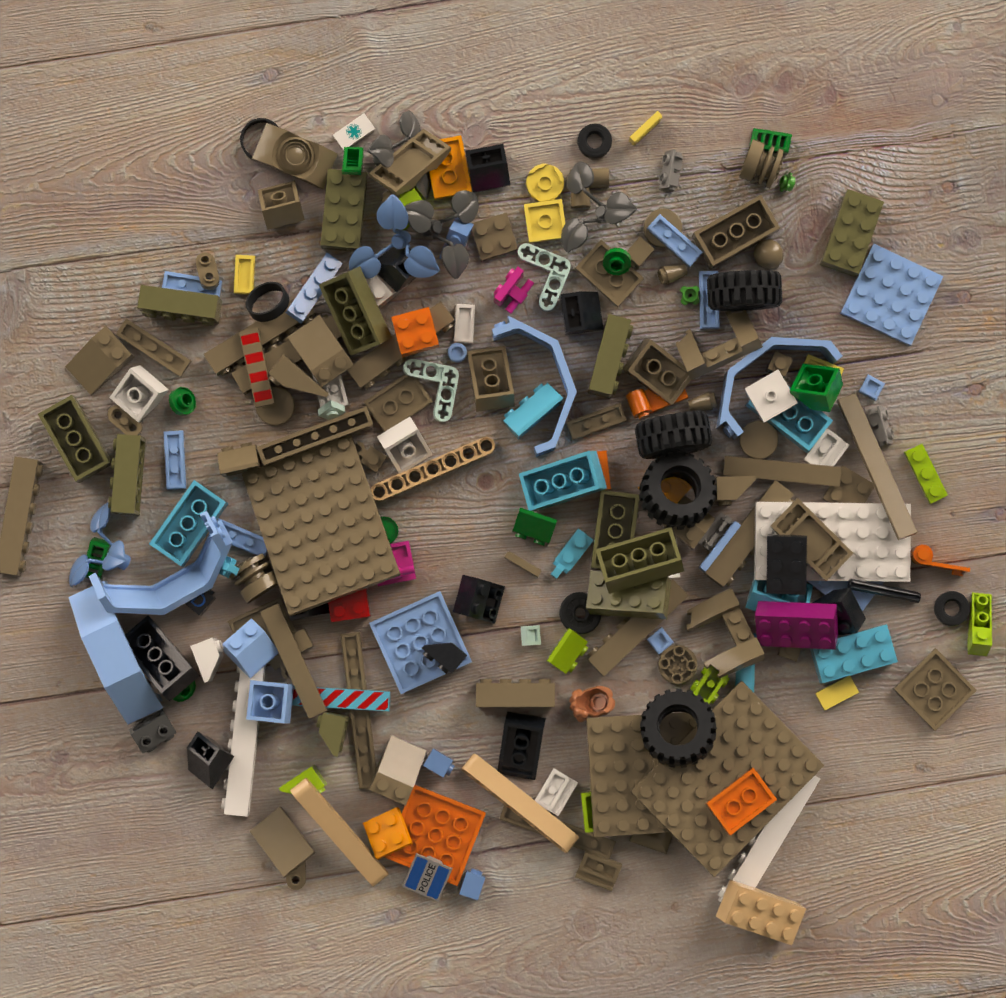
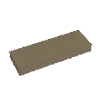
M621 403L567 421L566 425L573 441L626 422L627 419Z

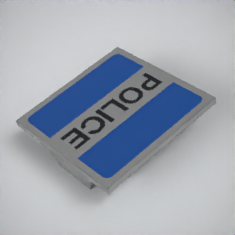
M416 853L402 887L439 902L453 868L444 865L442 861L431 856L425 857Z

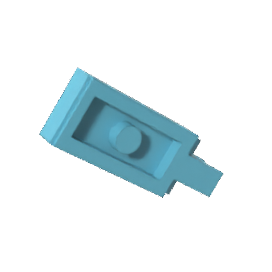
M578 528L555 558L553 564L556 568L550 575L557 579L562 571L566 574L571 571L594 540Z
M226 556L219 574L229 578L231 573L237 576L240 569L235 566L237 560Z

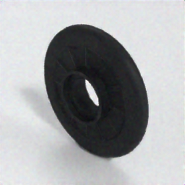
M572 593L561 603L559 610L560 620L567 630L570 628L577 634H587L599 625L601 615L590 614L586 609L588 593ZM577 608L585 610L586 615L584 618L576 616L575 611Z

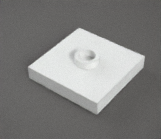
M779 369L744 389L763 423L798 403L795 397L790 394V388Z

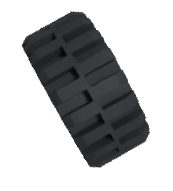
M740 270L711 274L707 279L708 306L711 310L716 311L776 308L782 303L781 275L779 272L772 270Z
M686 411L657 416L641 421L635 427L638 451L643 459H656L661 455L665 457L668 452H673L676 455L678 451L684 452V455L704 450L712 444L708 415L703 411Z
M678 451L676 455L673 452H668L665 457L661 455L649 465L640 483L639 490L641 492L639 499L643 501L641 505L643 510H648L649 512L647 516L651 520L653 518L657 520L656 524L660 526L665 524L667 525L666 528L672 527L673 529V527H677V530H684L685 526L687 528L694 527L696 523H700L708 514L716 499L717 486L714 485L716 482L715 476L710 475L712 470L709 466L705 467L703 465L704 461L699 458L697 460L694 458L695 455L689 453L687 456L681 451ZM670 477L685 480L694 491V501L688 504H676L670 501L662 492V480Z
M676 689L675 692L666 690L664 691L665 694L656 695L653 702L649 701L646 705L647 709L642 713V721L640 722L642 740L646 750L649 751L653 758L658 759L659 763L663 765L665 763L669 764V767L675 768V766L686 768L688 764L692 763V765H695L699 759L703 760L707 756V752L712 750L713 743L716 740L717 729L715 715L709 703L705 702L699 694L696 696L693 691L687 690V692H683L682 689ZM673 712L690 714L697 723V733L694 739L684 745L667 743L660 734L661 721L667 715Z

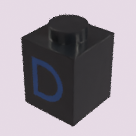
M210 589L185 604L196 614L202 616L216 600L213 596L215 592Z

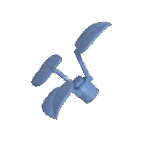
M394 194L390 195L377 210V221L381 227L392 229L394 233H397L392 237V243L375 255L371 247L362 246L353 252L349 260V270L360 266L365 278L369 279L375 277L380 272L381 263L377 257L392 247L396 249L405 247V255L408 259L404 262V267L410 275L417 278H427L440 271L433 253L427 247L416 246L409 253L411 236L407 231L403 230L408 224V214L402 202Z
M108 502L96 511L92 517L90 529L94 533L98 532L111 546L103 561L88 559L87 555H81L74 562L70 570L69 584L72 588L86 577L90 563L102 564V568L106 571L114 568L125 570L130 564L131 557L125 554L124 543L120 540L112 543L102 532L110 518Z

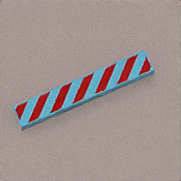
M294 687L292 706H303ZM317 687L326 708L390 711L391 692Z

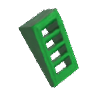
M753 128L750 144L753 139L757 140L758 134L762 135L760 142L763 143L765 142V137L769 136L768 145L764 147V151H769L774 137L777 140L773 153H777L780 148L784 150L783 155L788 154L792 134ZM781 139H784L783 148L780 147Z
M344 147L342 174L362 175L364 148Z
M92 538L87 552L88 559L103 561L111 546L103 539ZM93 553L102 555V558L94 556ZM90 563L89 568L98 570L97 575L101 580L104 572L102 564L99 566ZM88 571L86 578H89L94 572Z

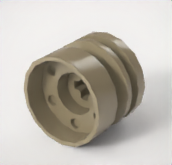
M753 139L739 178L751 182L756 174L759 175L758 185L762 184L765 177L768 178L765 187L771 188L780 172L784 150L779 148L776 156H773L775 147L771 146L768 153H764L765 143Z
M263 553L239 564L237 567L240 569L237 576L232 573L229 576L231 580L240 576V579L234 583L235 586L246 585L240 592L246 603L252 602L278 585L274 571L264 572L270 565L269 562L262 565L259 564L265 559Z

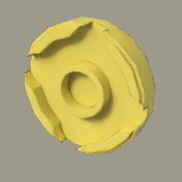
M540 164L530 170L526 179V188L529 195L539 202L555 200L564 189V178L557 167Z

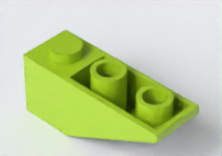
M972 592L967 637L968 655L987 656L992 647V594Z

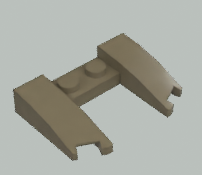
M746 310L740 313L725 312L736 338L702 354L691 329L685 332L686 336L680 342L677 341L675 343L691 380L763 347Z
M732 588L703 601L687 611V615H691V624L686 625L687 632L722 618L736 645L704 662L706 669H709L712 665L720 671L717 675L718 678L764 660L765 653L757 637H754Z

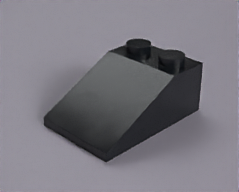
M507 711L497 769L499 773L531 780L536 779L546 718Z

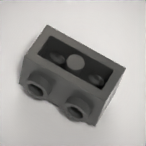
M163 709L129 729L132 738L142 753L153 751L157 748L158 744L171 740L174 734H176L174 726Z

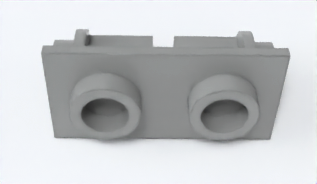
M675 149L666 151L663 155V168L659 176V189L668 188L669 191H675L678 188L680 174L674 173V170L681 171L683 157L682 153L676 152Z
M878 406V411H876V408L869 409L867 416L871 427L878 425L879 429L873 430L879 447L886 445L885 441L887 444L893 443L894 433L892 428H889L887 422L889 420L887 410L883 406Z
M720 512L698 544L710 552L734 521L729 516Z

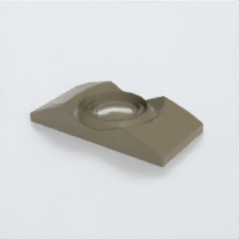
M266 123L252 160L324 189L328 169H332L337 153L318 143L301 138L290 131Z
M422 129L393 153L394 161L390 167L386 168L380 164L369 173V177L395 195L402 194L414 188L424 174L437 169L451 151V147L425 129Z
M799 498L770 525L777 535L807 536V565L825 581L854 554Z

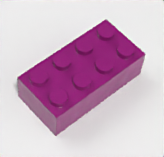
M758 601L755 623L757 639L761 646L836 650L838 640L837 604Z

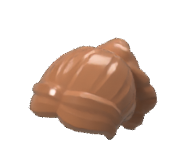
M596 686L584 691L577 689L572 692V696L569 699L571 703L570 710L573 711L574 717L581 723L588 716L596 718L607 715L615 707V700L612 698L613 693L611 689L604 686Z

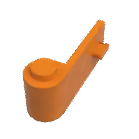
M637 389L626 395L634 418H639V420L646 419L650 416L649 414L670 406L668 402L649 389L645 391L644 389ZM685 389L675 403L689 398Z
M918 545L911 549V561L914 564L952 570V575L963 576L962 572H970V568L932 562L933 552L927 545Z

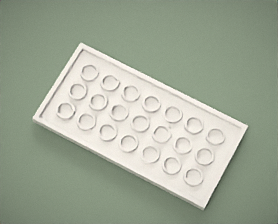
M755 502L754 580H767V535H777L770 525L793 502ZM803 502L854 553L827 581H849V579H855L859 581L910 582L911 536L901 540L897 539L882 503ZM905 504L911 517V504ZM807 565V581H825Z

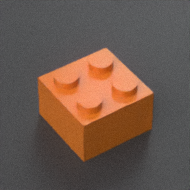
M429 307L391 317L402 357L439 348Z

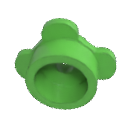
M791 172L785 173L780 178V192L784 190L790 192L793 189L796 178L792 176Z
M683 286L680 289L682 293L681 303L683 305L688 303L697 305L700 302L698 298L699 288L697 286Z

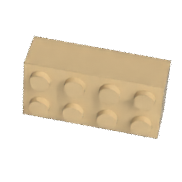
M730 880L716 917L724 923L792 945L806 908L789 899Z

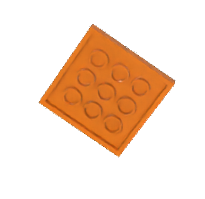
M414 785L402 812L413 844L385 858L411 867L416 853L425 857L431 856L442 861L444 865L453 868L447 882L458 886L486 812Z

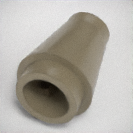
M682 264L662 266L657 273L661 284L669 285L687 275L688 271L686 265Z
M706 392L688 400L690 411H706L717 408L714 392Z

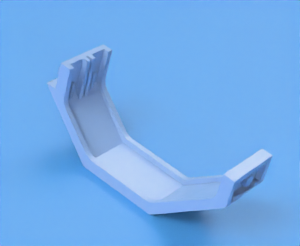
M507 315V324L503 321L494 325L492 329L493 340L497 341L513 334H521L548 348L553 355L567 394L552 439L534 446V452L537 457L555 450L577 391L558 340Z
M771 337L762 344V348L748 354L725 373L716 429L723 425V432L728 438L732 437L733 439H736L744 432L731 416L729 403L734 377L767 351L775 349L818 351L825 356L829 363L834 364L843 355L832 341Z
M207 510L201 513L200 516L209 531V535L197 560L154 585L104 584L96 572L90 575V581L105 610L110 613L165 615L210 590L233 543L222 520L217 521L215 516L210 517Z
M93 586L70 596L69 601L81 639L106 692L127 725L162 709V698L160 694L154 692L143 674L120 626L116 613H110L105 610Z

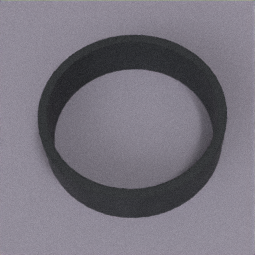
M257 118L248 122L242 129L240 135L241 147L250 159L253 156L245 150L243 144L246 131L257 123H268L278 127L273 121L266 118Z
M266 282L255 287L249 293L245 303L246 308L254 320L268 322L284 313L289 305V295L280 283ZM270 291L283 292L281 301L273 309L263 313L252 311L254 303L263 294Z

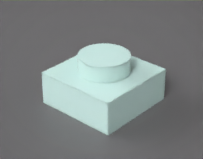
M332 400L318 409V415L327 420L339 417L346 412L345 406Z
M540 625L520 626L522 646L541 645Z

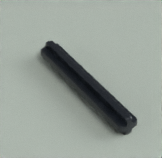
M849 579L848 588H851V590L915 603L920 602L921 593L855 579Z

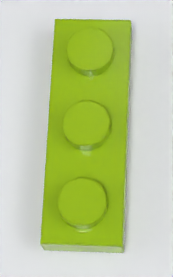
M923 444L905 451L904 454L929 504L948 496Z

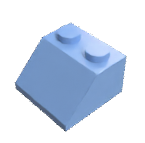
M252 618L222 644L224 653L249 678H252L279 654L266 632Z
M250 680L246 719L283 724L290 723L294 685Z

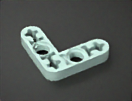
M524 243L518 248L520 260L550 272L539 298V307L543 311H551L557 304L570 272V262L564 257L532 244ZM529 248V252L534 255L535 251H538L535 262L532 261L533 256L531 255L523 257L521 250ZM547 255L550 261L548 264L542 265L538 260L539 257ZM553 258L557 259L555 263L559 265L564 262L567 270L563 269L560 272L559 267L555 265L553 269L549 268L552 265ZM555 279L560 282L559 289L553 290L549 287L551 280ZM546 290L552 294H557L556 297L552 295L550 302L553 304L548 305V307H545L544 302H542L543 299L546 300L549 293H545Z
M418 359L407 360L403 365V371L407 376L439 383L433 416L438 422L448 421L451 418L459 378L458 370L451 366ZM414 363V367L420 368L421 364H423L422 375H419L420 371L418 370L410 373L407 365ZM428 366L435 368L436 374L434 377L426 375V368ZM449 370L454 375V378H451L449 384H453V388L451 386H442L443 383H447L448 377L445 376V373H448ZM443 389H448L451 392L449 400H444L441 397ZM439 401L450 403L449 406H445L444 412L447 413V416H444L443 419L438 414V411H441L443 405H439Z

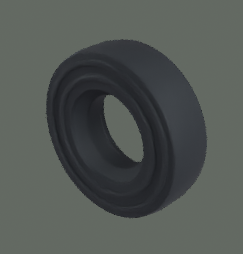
M596 123L589 124L578 135V148L588 158H601L609 152L612 145V136L605 126ZM592 134H598L602 138L601 146L591 148L587 143L588 137Z
M956 591L942 593L934 604V613L937 619L948 626H956L963 623L970 612L967 598ZM949 601H955L959 605V612L955 616H949L945 612V605Z

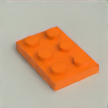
M751 768L705 804L728 835L731 836L774 803L777 798L757 771Z

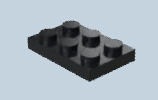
M768 534L766 593L806 595L807 536Z

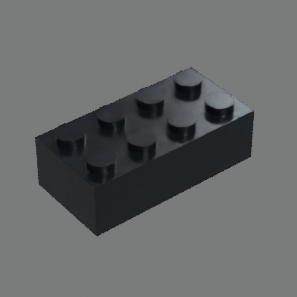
M149 615L125 634L140 668L167 700L171 701L200 676Z

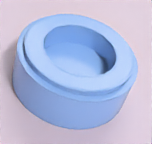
M454 343L448 348V357L452 362L460 363L465 360L467 350L463 344Z

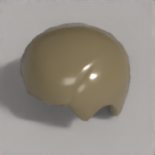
M766 239L760 241L755 246L753 256L759 266L772 270L778 268L783 262L784 253L779 243Z

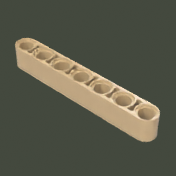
M483 437L376 483L371 488L374 500L378 502L385 501L487 457L494 452L495 443L490 437ZM485 441L492 444L491 450L487 452L481 449V444ZM466 449H471L474 452V456L471 459H466L463 456V452ZM448 457L456 459V464L453 467H448L445 464V460ZM432 464L437 465L439 468L438 472L434 475L429 474L427 471L428 467ZM418 472L421 476L420 480L412 482L410 480L411 473ZM393 481H402V488L394 490L392 488ZM381 487L385 490L383 497L377 498L374 496L376 488Z
M473 753L461 768L466 775L563 852L568 853L579 839L575 832L478 755Z
M307 778L290 790L295 799L373 887L389 875L381 862L375 858L374 854Z

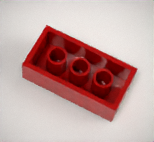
M367 588L328 602L332 623L371 617Z

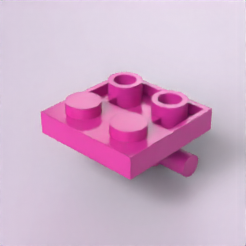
M518 266L515 270L511 269L505 277V284H500L494 291V303L499 307L502 306L508 297L513 299L505 309L510 314H512L518 304H522L528 296V291L534 285V282L528 279L521 289L517 287L524 277V270Z
M409 541L390 544L401 575L379 583L378 587L416 579Z

